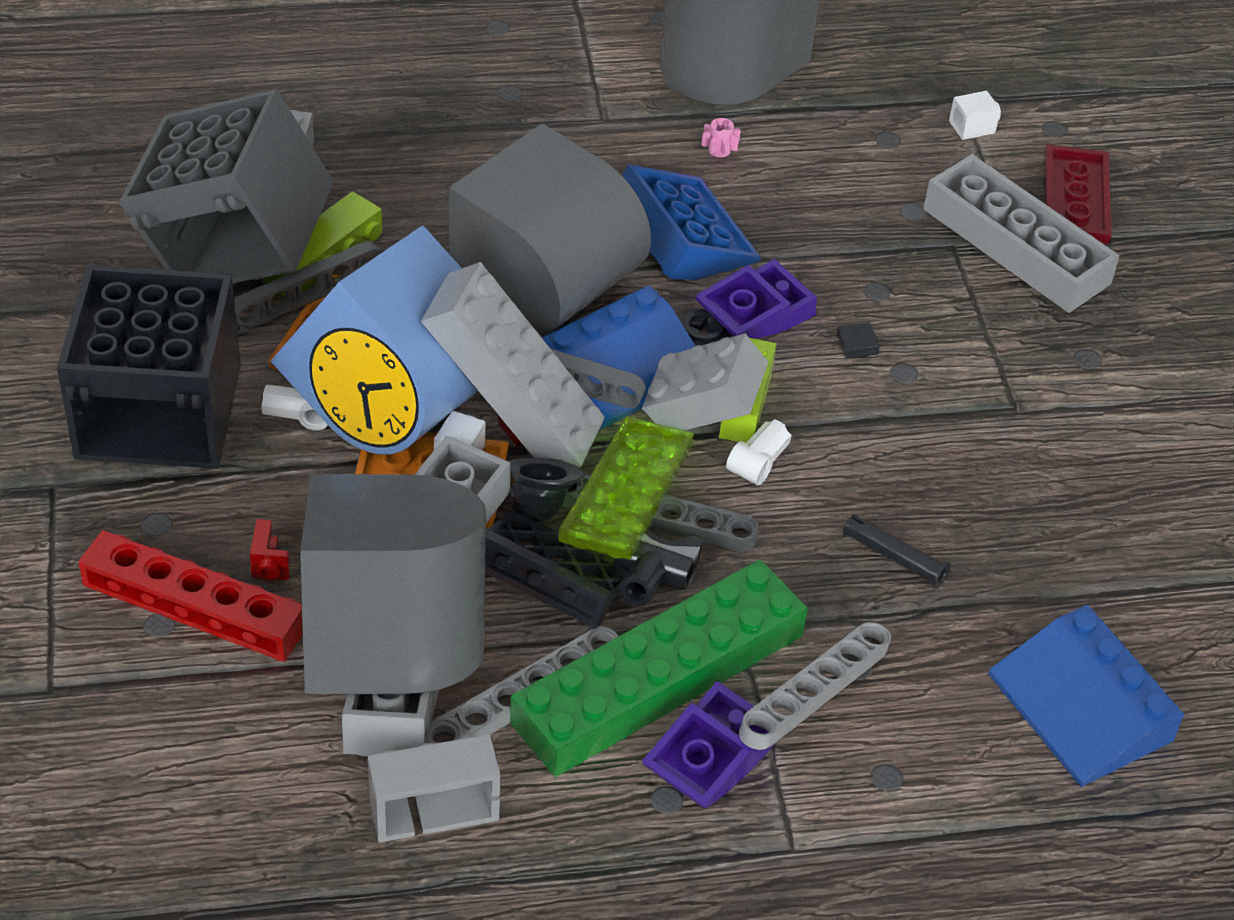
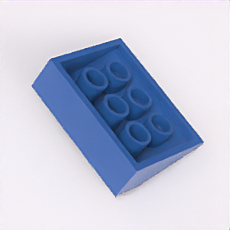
M628 164L622 176L635 191L643 205L651 231L649 253L655 257L662 267V272L667 277L674 280L685 279L694 281L747 266L748 264H754L760 260V255L701 177Z
M650 285L542 337L550 349L632 373L641 378L645 383V393L640 403L634 408H625L589 397L605 417L599 430L642 409L648 389L657 371L658 363L663 356L695 347L671 305ZM587 376L593 383L602 384L597 378ZM620 386L621 389L626 393L632 395L635 394V392L632 389L626 386Z
M1088 604L1054 620L989 669L988 675L1080 787L1173 742L1184 716V713Z

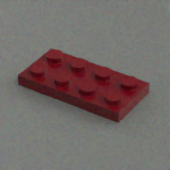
M1047 144L1044 153L1045 204L1102 244H1109L1112 235L1109 152Z

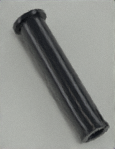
M853 514L844 526L843 535L851 537L932 582V587L935 589L941 586L949 573L951 566L949 562L945 561L942 563L861 519L856 514Z

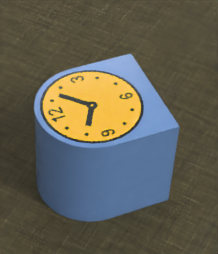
M422 225L339 281L274 356L271 363L328 426L348 443L364 451L376 454H393L403 451L478 392L477 388L421 322L448 273L462 268Z

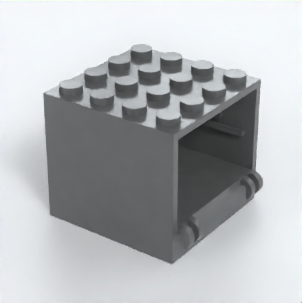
M277 89L164 115L119 204L130 218L133 228L140 232L165 270L232 274V282L234 284L296 271L334 181Z

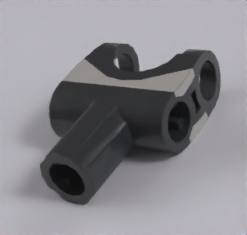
M639 517L623 535L614 558L615 566L629 570L620 584V593L624 596L625 600L636 606L649 603L662 582L685 590L694 577L702 550L703 537L692 534V536H688L680 541L664 540L652 532L653 520Z

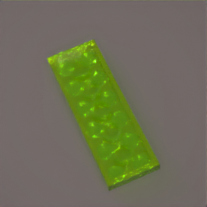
M626 416L561 525L558 541L571 544L576 548H586L605 553L614 558L631 560L692 446L694 433Z

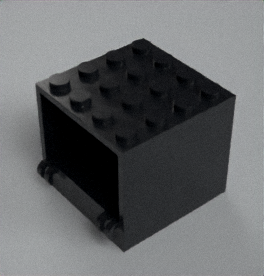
M101 265L86 266L57 366L74 459L219 469L241 367L232 274Z

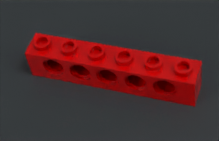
M102 530L78 561L83 586L282 662L287 660L303 635L302 604L296 600L265 591L258 585H249L238 581L223 572H214L198 566L191 560H182L166 554L156 547H148L131 541L124 535H115Z

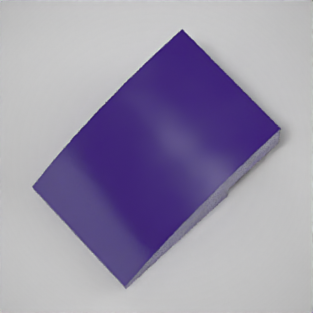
M776 259L769 261L756 270L748 264L695 295L696 301L733 336L746 334L749 338L756 339L774 335L816 315L817 297Z
M716 681L697 705L691 703L645 756L642 764L706 809L740 782L768 753L774 744L767 749L757 750L746 746L741 741L739 730L743 716L754 706ZM749 726V728L756 733H768V731L761 726Z

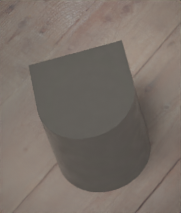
M665 0L660 52L661 73L675 90L697 101L729 105L759 98L811 61L819 0Z
M543 123L449 187L450 256L461 268L481 262L538 332L540 337L552 333L646 260L650 251L651 231L646 212L635 191L624 177L611 165Z
M310 475L300 549L305 694H411L429 692L462 681L480 666L484 657L486 509L478 495L458 483L423 475Z

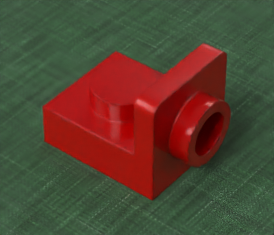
M256 519L250 550L251 578L288 580L290 575L289 552L278 550L279 537L272 536V520Z

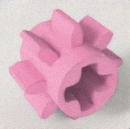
M714 119L711 125H704L701 145L708 146V151L713 156L726 157L731 153V150H738L741 130L734 129V124L729 119Z

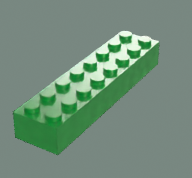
M759 559L511 695L510 724L556 778L710 690L716 681L724 682L801 638L804 633L808 608Z

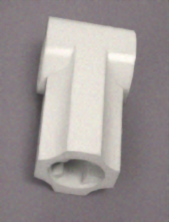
M266 385L263 392L262 414L298 419L304 427L314 431L323 430L328 426L295 388Z
M775 419L771 422L766 421L747 443L740 441L735 445L728 457L726 468L757 486L761 485L770 473L773 461L790 443L791 434L787 431L785 424Z

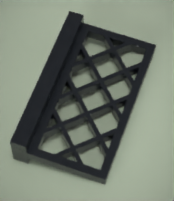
M511 510L489 529L486 528L485 573L578 621L597 629L603 623L605 613L623 597L620 593V584L629 570L615 566L614 560L515 510ZM515 525L523 530H513L511 526ZM519 542H532L533 545H520ZM544 543H551L555 546H545ZM551 558H564L566 562L552 561ZM576 559H583L589 563L577 562ZM584 574L597 575L598 578H585ZM608 575H614L620 579H610Z

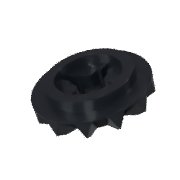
M706 309L691 310L679 318L695 346L720 341L726 337L730 338V332ZM704 326H707L708 331L706 332V334H699L701 329H703Z

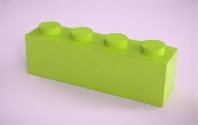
M353 191L320 214L296 271L362 242L375 241L382 233V209ZM288 274L263 277L262 283L268 284ZM312 278L305 281L302 285V291L311 289L316 279ZM279 292L285 297V292Z

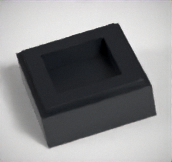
M870 323L840 326L837 328L836 336L846 359L878 355L880 345Z

